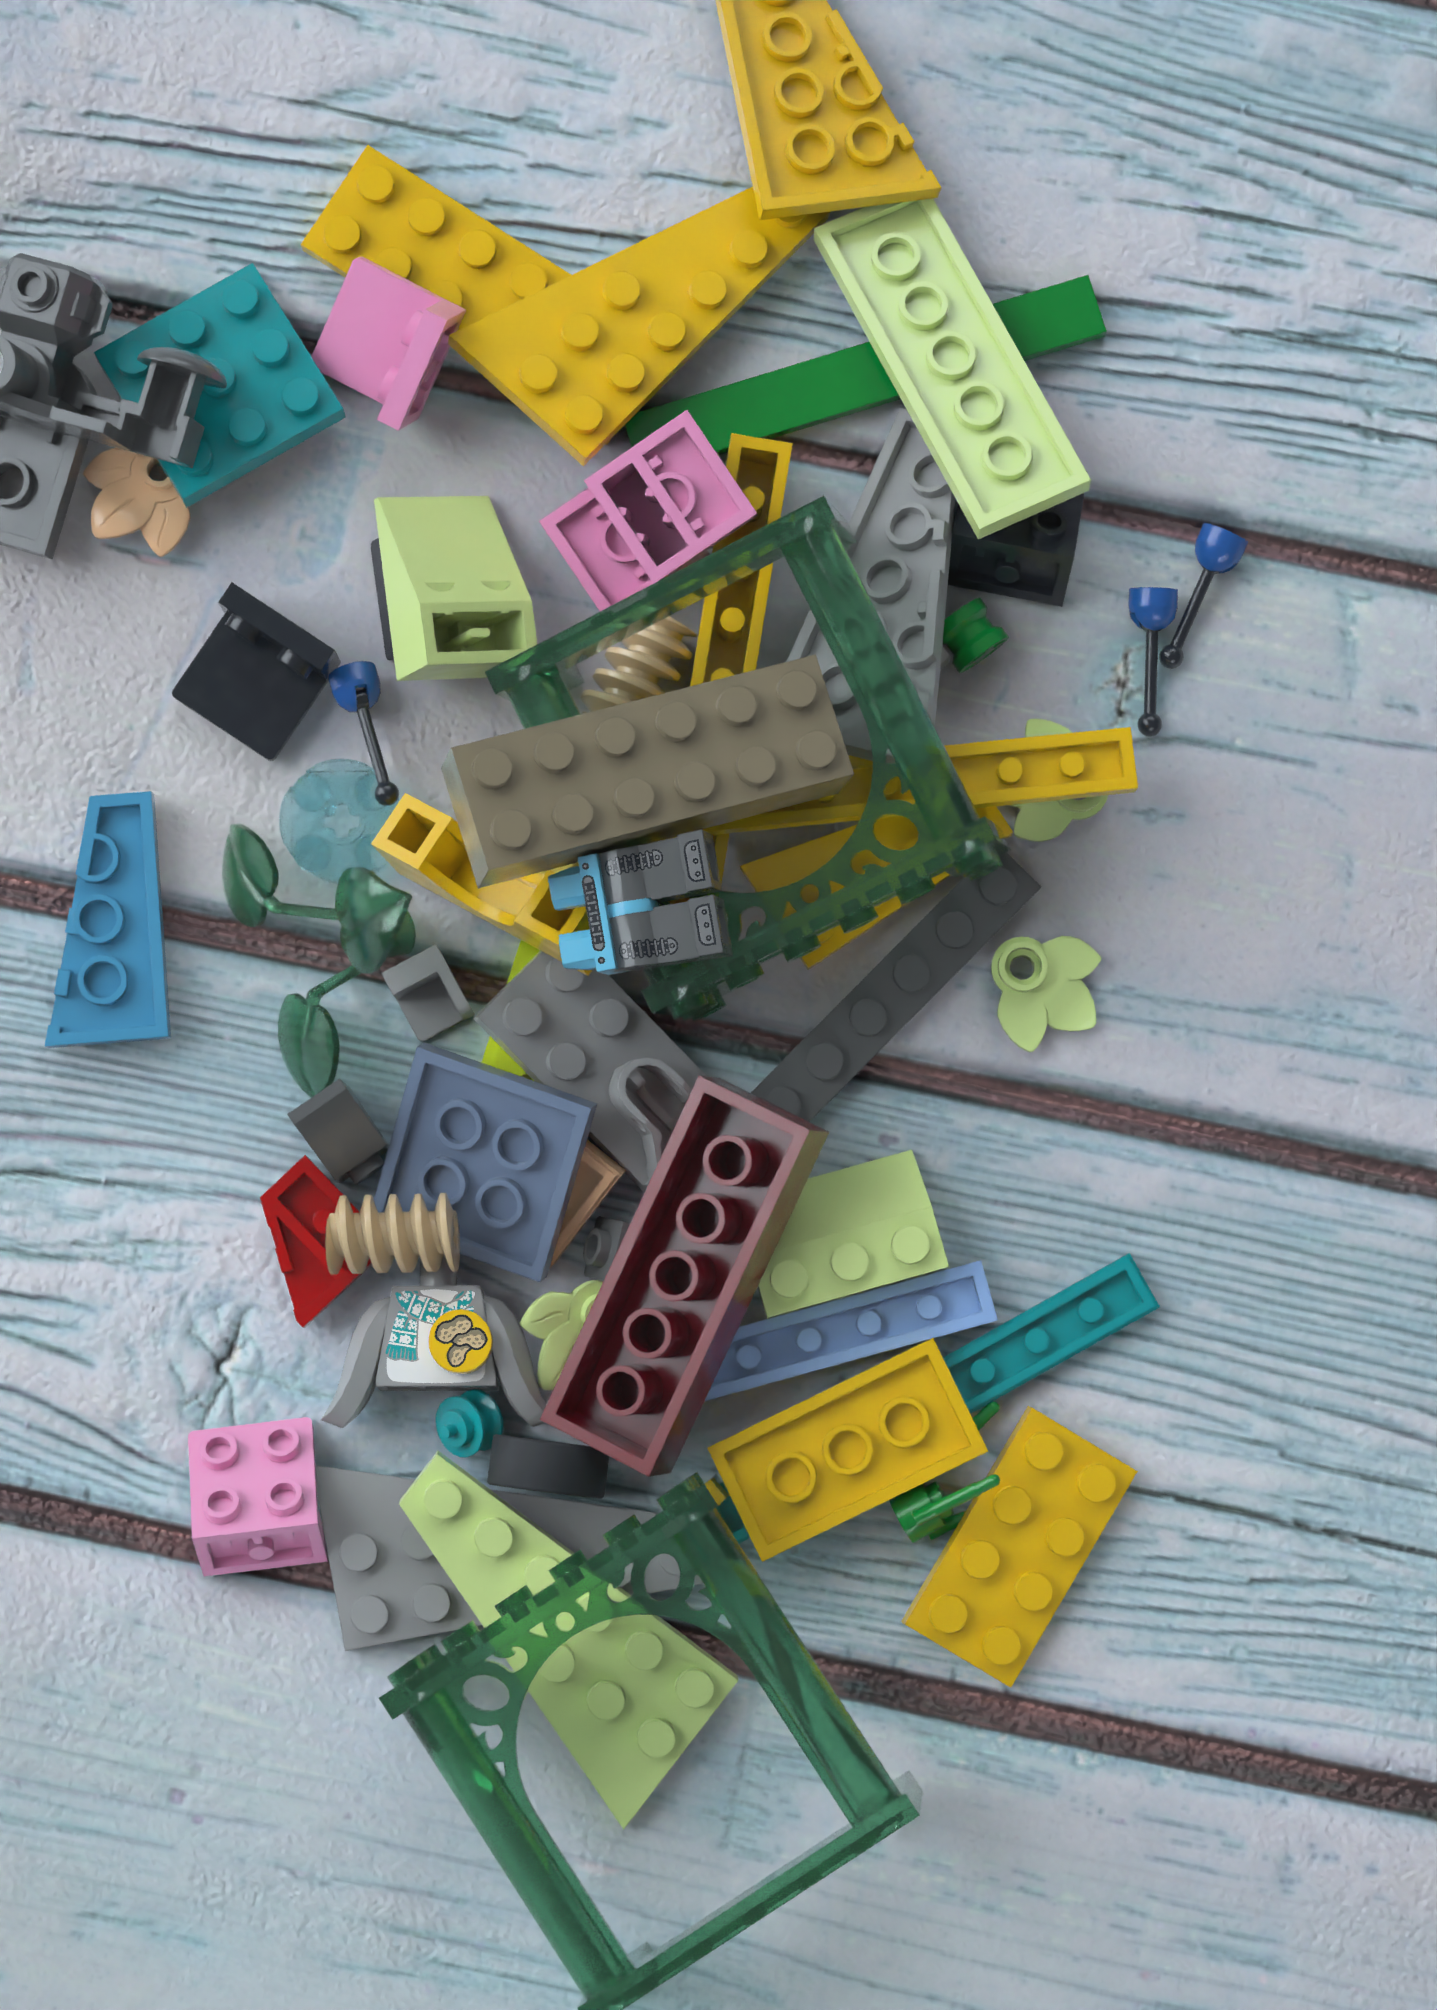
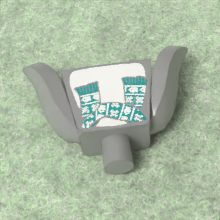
M444 1254L441 1266L437 1272H427L420 1258V1286H393L390 1297L373 1302L360 1317L351 1337L335 1396L321 1420L344 1428L361 1413L370 1400L375 1387L380 1391H468L472 1389L499 1391L500 1381L505 1396L515 1412L532 1427L545 1423L540 1418L546 1403L541 1396L525 1335L516 1315L503 1301L484 1295L481 1286L457 1285V1271L452 1272ZM462 1309L476 1313L486 1322L492 1334L493 1347L489 1359L481 1368L468 1374H454L444 1370L434 1360L429 1349V1333L433 1324L440 1316L452 1310Z

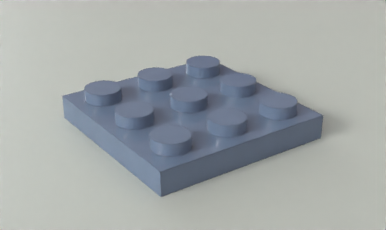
M423 1043L416 1048L374 1197L378 1212H384L389 1195L397 1194L403 1212H409L414 1195L422 1194L428 1211H434L439 1194L447 1193L452 1209L457 1212L460 1232V1254L541 1282L548 1275L598 1103Z

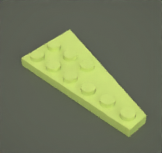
M437 1451L402 1496L399 1505L621 1827L625 1829L738 1682V1676L440 1451Z

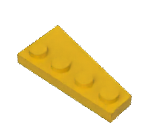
M997 807L877 818L740 866V870L807 970H809L991 850L996 844H1000L1012 836L1013 831Z

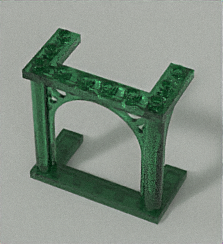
M824 495L485 671L494 693L511 702L524 729L580 715V711L570 693V690L585 683L576 664L785 557L861 709L871 740L873 773L866 807L850 838L837 854L821 868L788 886L755 893L722 891L689 897V899L715 895L724 899L733 956L642 969L650 986L641 991L653 1014L671 1015L674 1020L681 1017L684 1021L692 1018L693 1022L703 1019L727 1006L722 996L765 975L761 964L781 954L784 955L787 962H791L811 953L822 946L817 937L820 934L838 925L841 926L845 934L870 923L879 917L874 907L895 896L898 897L901 905L929 893L936 888L931 878L943 872L956 878L963 875L964 879L968 878L970 882L980 879L1001 868L1003 863L999 856L1012 850L1001 827L985 816L979 817L845 549L856 543L857 540L847 520ZM887 749L890 750L895 763H887ZM895 777H899L901 781V794L904 795L910 790L915 804L903 800H887L885 796L887 784ZM895 814L904 816L915 824L918 830V841L913 847L906 850L889 849L876 839L874 824L885 815ZM864 850H870L879 859L891 863L885 867L876 864L865 865L862 867L865 870V874H857L852 868L854 856ZM834 881L846 887L833 893L829 882ZM810 884L815 885L819 890L817 900L812 903L805 902L802 898L803 888ZM671 902L658 903V907L670 905ZM790 902L797 912L785 917L787 905ZM753 907L762 908L766 915L763 926H760L759 921L753 922L747 929L746 937L739 941L742 933L741 916L743 912Z
M698 1472L692 1474L656 1499L662 1510L655 1516L641 1524L636 1515L633 1514L602 1535L609 1545L588 1560L581 1549L548 1570L555 1582L535 1595L525 1585L494 1606L501 1617L488 1626L479 1630L472 1620L440 1641L446 1650L443 1654L436 1644L421 1652L387 1676L393 1687L379 1697L392 1720L403 1714L579 1988L583 1998L577 2007L578 2010L625 2009L920 1816L923 1790L910 1770L894 1780L891 1779L731 1533L720 1508V1504L729 1496V1492L717 1474L706 1481L702 1480ZM665 1553L672 1556L678 1563L680 1579L678 1587L671 1597L666 1600H656L650 1596L646 1589L645 1573L650 1561L655 1556ZM633 1563L631 1570L632 1596L621 1602L613 1601L607 1593L609 1584L612 1583L613 1588H617L625 1578V1567ZM696 1575L700 1577L705 1585V1588L700 1589L698 1592L706 1596L712 1603L710 1607L702 1610L692 1609L686 1601L694 1588ZM589 1592L586 1611L576 1599ZM568 1612L574 1617L575 1623L572 1629L562 1630L558 1627L557 1616L560 1613ZM721 1614L726 1617L731 1628L718 1621ZM631 1615H658L682 1620L706 1630L728 1645L744 1661L849 1823L654 1951L649 1943L645 1942L627 1954L529 1800L519 1770L517 1730L520 1712L530 1684L549 1656L563 1643L584 1629L606 1620ZM543 1622L544 1630L548 1637L530 1632L529 1630ZM513 1647H520L527 1654L526 1665L514 1672L498 1662L486 1660L491 1655L498 1658L514 1656L516 1651L513 1650ZM477 1675H488L497 1678L506 1685L509 1691V1700L505 1706L495 1710H483L475 1707L464 1695L465 1682ZM471 1723L479 1726L498 1724L503 1732L501 1742L495 1748H490L486 1739V1731L478 1736ZM496 1762H504L505 1776L501 1773Z

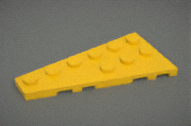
M715 0L759 220L938 198L942 187L932 170L927 171L913 148L915 141L905 124L898 123L882 95L883 87L838 10H832L827 0Z
M752 186L450 334L448 345L584 467L814 234V228L823 225L828 220L830 212L759 220Z

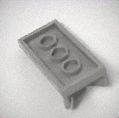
M540 950L473 1019L535 1082L598 1103L588 1136L606 1155L626 1170L625 1174L645 1193L698 1076L706 1075L609 975L599 973L596 969L592 970L589 976L577 970L566 969L561 961Z

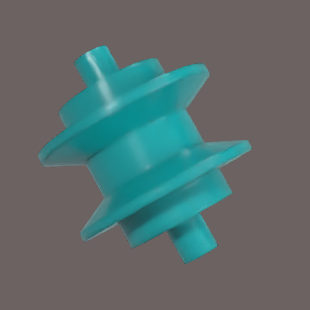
M472 1389L464 1392L461 1396H452L442 1401L436 1413V1429L442 1444L449 1452L455 1456L466 1458L475 1455L479 1450L485 1451L492 1448L493 1436L495 1434L502 1435L503 1418L497 1403L489 1394L482 1390Z

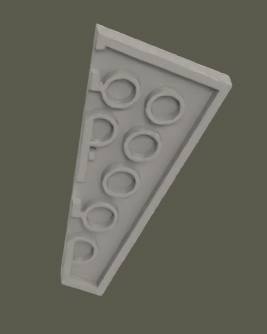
M900 408L786 662L816 654L848 755L931 775L955 496L907 409Z
M316 1465L317 1496L345 1651L482 1625L399 1505L400 1499L415 1479ZM492 1490L632 1597L715 1582L703 1519Z

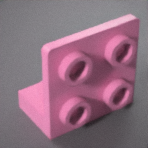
M358 257L352 261L312 354V359L321 373L383 404L377 420L399 431L419 419L449 351V335L458 330L466 309L364 257Z
M303 1417L204 1429L189 1433L192 1541L204 1577L328 1562L325 1535L318 1510L314 1427L310 1418Z

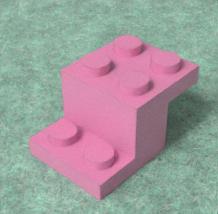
M686 410L585 479L584 482L588 486L587 489L539 522L607 623L611 624L626 614L633 604L642 603L710 556L708 549L754 519L758 514L688 410Z

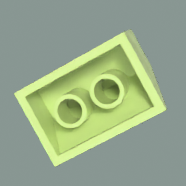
M908 1150L807 1179L758 1285L766 1319L927 1275L949 1267L933 1208L913 1151Z

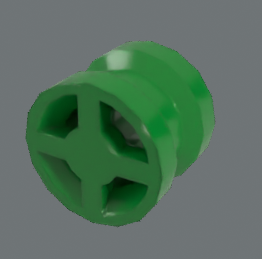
M981 598L972 600L944 620L942 645H947L952 652V664L959 673H963L980 663L1009 638L1002 627L993 626L986 616L988 607Z

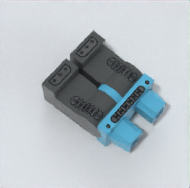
M703 829L644 845L578 857L579 866L570 867L548 876L551 900L555 910L562 911L586 906L590 929L559 935L562 965L566 969H596L599 973L612 975L627 971L733 956L724 899L710 895L688 899L687 902L658 907V903L722 892L713 835Z

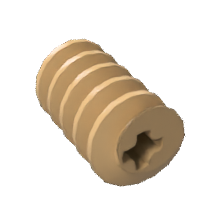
M633 604L628 614L638 627L620 626L616 634L627 649L608 647L604 656L615 670L597 668L593 674L594 681L604 692L584 690L580 699L592 712L665 693L657 684L659 679L673 681L680 679L681 675L669 661L672 657L690 660L693 654L681 640L683 636L697 637V634L657 609L642 604Z
M447 1193L439 1194L434 1211H428L422 1194H415L409 1212H403L397 1194L389 1195L384 1212H378L372 1195H365L359 1213H353L347 1195H342L339 1197L335 1213H330L327 1219L325 1245L326 1261L330 1274L339 1273L344 1258L352 1274H362L366 1269L369 1257L377 1273H388L394 1256L401 1272L410 1273L415 1269L419 1255L427 1272H437L441 1266L444 1254L452 1272L458 1271L460 1263L459 1223L457 1212L452 1209Z

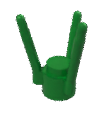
M997 1402L989 1403L972 1418L978 1431L999 1411L1000 1406ZM996 1474L990 1475L947 1496L937 1481L927 1486L923 1483L889 1501L899 1523L912 1543L926 1536L934 1540L948 1531L956 1529L966 1512L954 1514L953 1508L998 1486L1000 1477Z

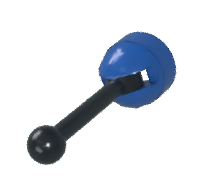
M1203 523L1195 543V555L1203 567V571L1171 643L1164 646L1159 653L1160 663L1164 667L1174 669L1181 665L1184 658L1183 651L1181 650L1212 578L1214 574L1230 571L1238 564L1248 545V541L1221 527Z
M1137 587L1129 589L1128 599L1130 618L1140 629L1146 632L1144 714L1138 719L1137 726L1141 734L1151 737L1157 735L1162 728V721L1156 714L1158 631L1166 628L1175 619L1178 609V589Z
M357 661L342 665L333 670L328 676L333 697L341 708L350 713L358 714L378 784L374 792L375 799L383 806H391L398 800L399 790L394 783L389 781L369 711L377 703L381 694L380 679L376 666L369 661Z

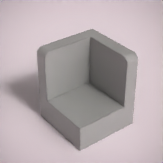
M437 944L381 973L417 1039L421 1042H425L475 1015Z

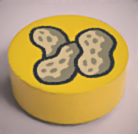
M459 1309L443 1314L435 1321L429 1333L428 1342L431 1355L437 1364L448 1372L454 1374L474 1372L481 1368L490 1357L493 1347L491 1331L486 1322L472 1311Z

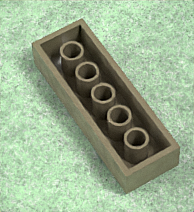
M816 654L451 747L441 767L478 888L577 863L578 857L601 854L616 849L653 843L675 837L679 834L706 829L835 795L841 791L854 775Z

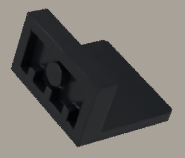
M1084 493L981 539H978L958 504L951 539L948 585L1062 607L1075 556Z
M231 582L218 601L225 614L172 690V695L177 701L266 760L274 761L328 683L329 674L338 668L341 661L333 648Z

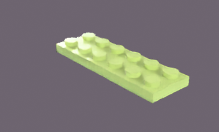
M934 199L862 207L814 228V242L978 539L1089 491L1091 479Z

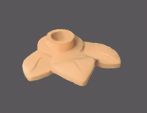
M112 448L101 452L88 464L83 475L92 485L102 490L96 497L91 509V527L95 538H118L141 530L148 545L159 557L168 554L180 542L187 531L191 519L189 507L186 508L168 477L163 481H154L150 478L152 467L159 463L156 458L119 448Z

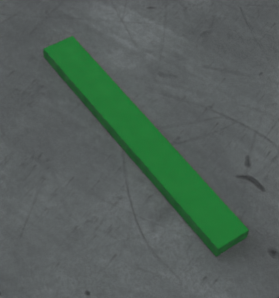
M1089 275L993 303L995 310L1024 361L1105 337L1107 333ZM866 342L637 412L624 426L632 448L672 419L688 410L717 455L728 452L731 433L773 439L897 401L901 398L870 342Z

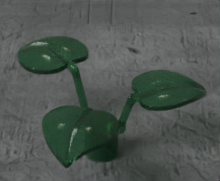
M241 823L231 824L223 854L222 880L228 906L243 925L249 927L262 925L266 920L268 910L275 914L339 920L342 925L340 941L352 965L307 992L306 999L299 993L288 994L282 1003L279 1013L278 1040L283 1060L295 1082L312 1098L333 1083L337 1073L340 1053L339 1036L336 1026L326 1008L319 1005L320 1000L325 994L357 975L377 971L383 965L386 958L406 955L412 952L416 940L414 922L408 912L412 895L389 885L372 871L356 866L347 868L341 874L336 888L335 908L283 903L273 895L278 886L279 872L269 848L247 826Z

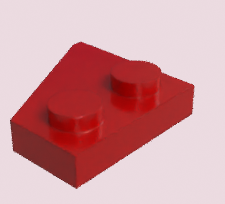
M306 1155L260 1197L266 1221L276 1246L275 1251L280 1268L285 1276L293 1303L296 1321L303 1328H306L362 1275L352 1274L345 1258L338 1274H330L328 1270L325 1245L327 1219L330 1213H335L339 1197L344 1194ZM350 1202L353 1213H359L360 1211ZM370 1257L364 1272L372 1265Z

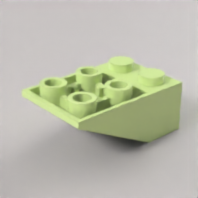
M489 496L377 497L374 499L397 681L509 677L540 661L532 600Z

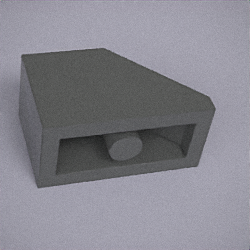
M340 1078L287 1114L337 1182L342 1183L350 1177L353 1183L357 1185L383 1168L384 1160L381 1158V1155L388 1151L389 1144L353 1091Z

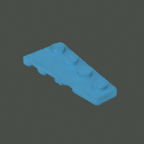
M152 791L90 796L76 869L77 880L72 908H69L65 929V933H67L61 969H58L54 990V995L56 996L51 1024L48 1025L45 1047L59 1048L171 1039L155 797Z

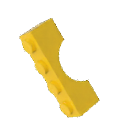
M406 793L371 843L400 875L561 962L559 935L590 929L586 906L562 911L554 909L548 882V876L555 874L552 870H547L545 874L535 873L478 888L458 822ZM577 970L587 976L592 972V970Z

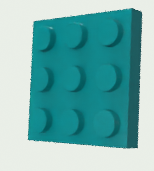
M253 263L94 352L97 362L119 398L139 403L149 366L139 362L137 357L146 349L170 347L185 350L210 361L224 374L227 381L226 388L206 385L203 387L194 420L204 426L205 429L193 468L157 459L186 508L346 418L342 405Z

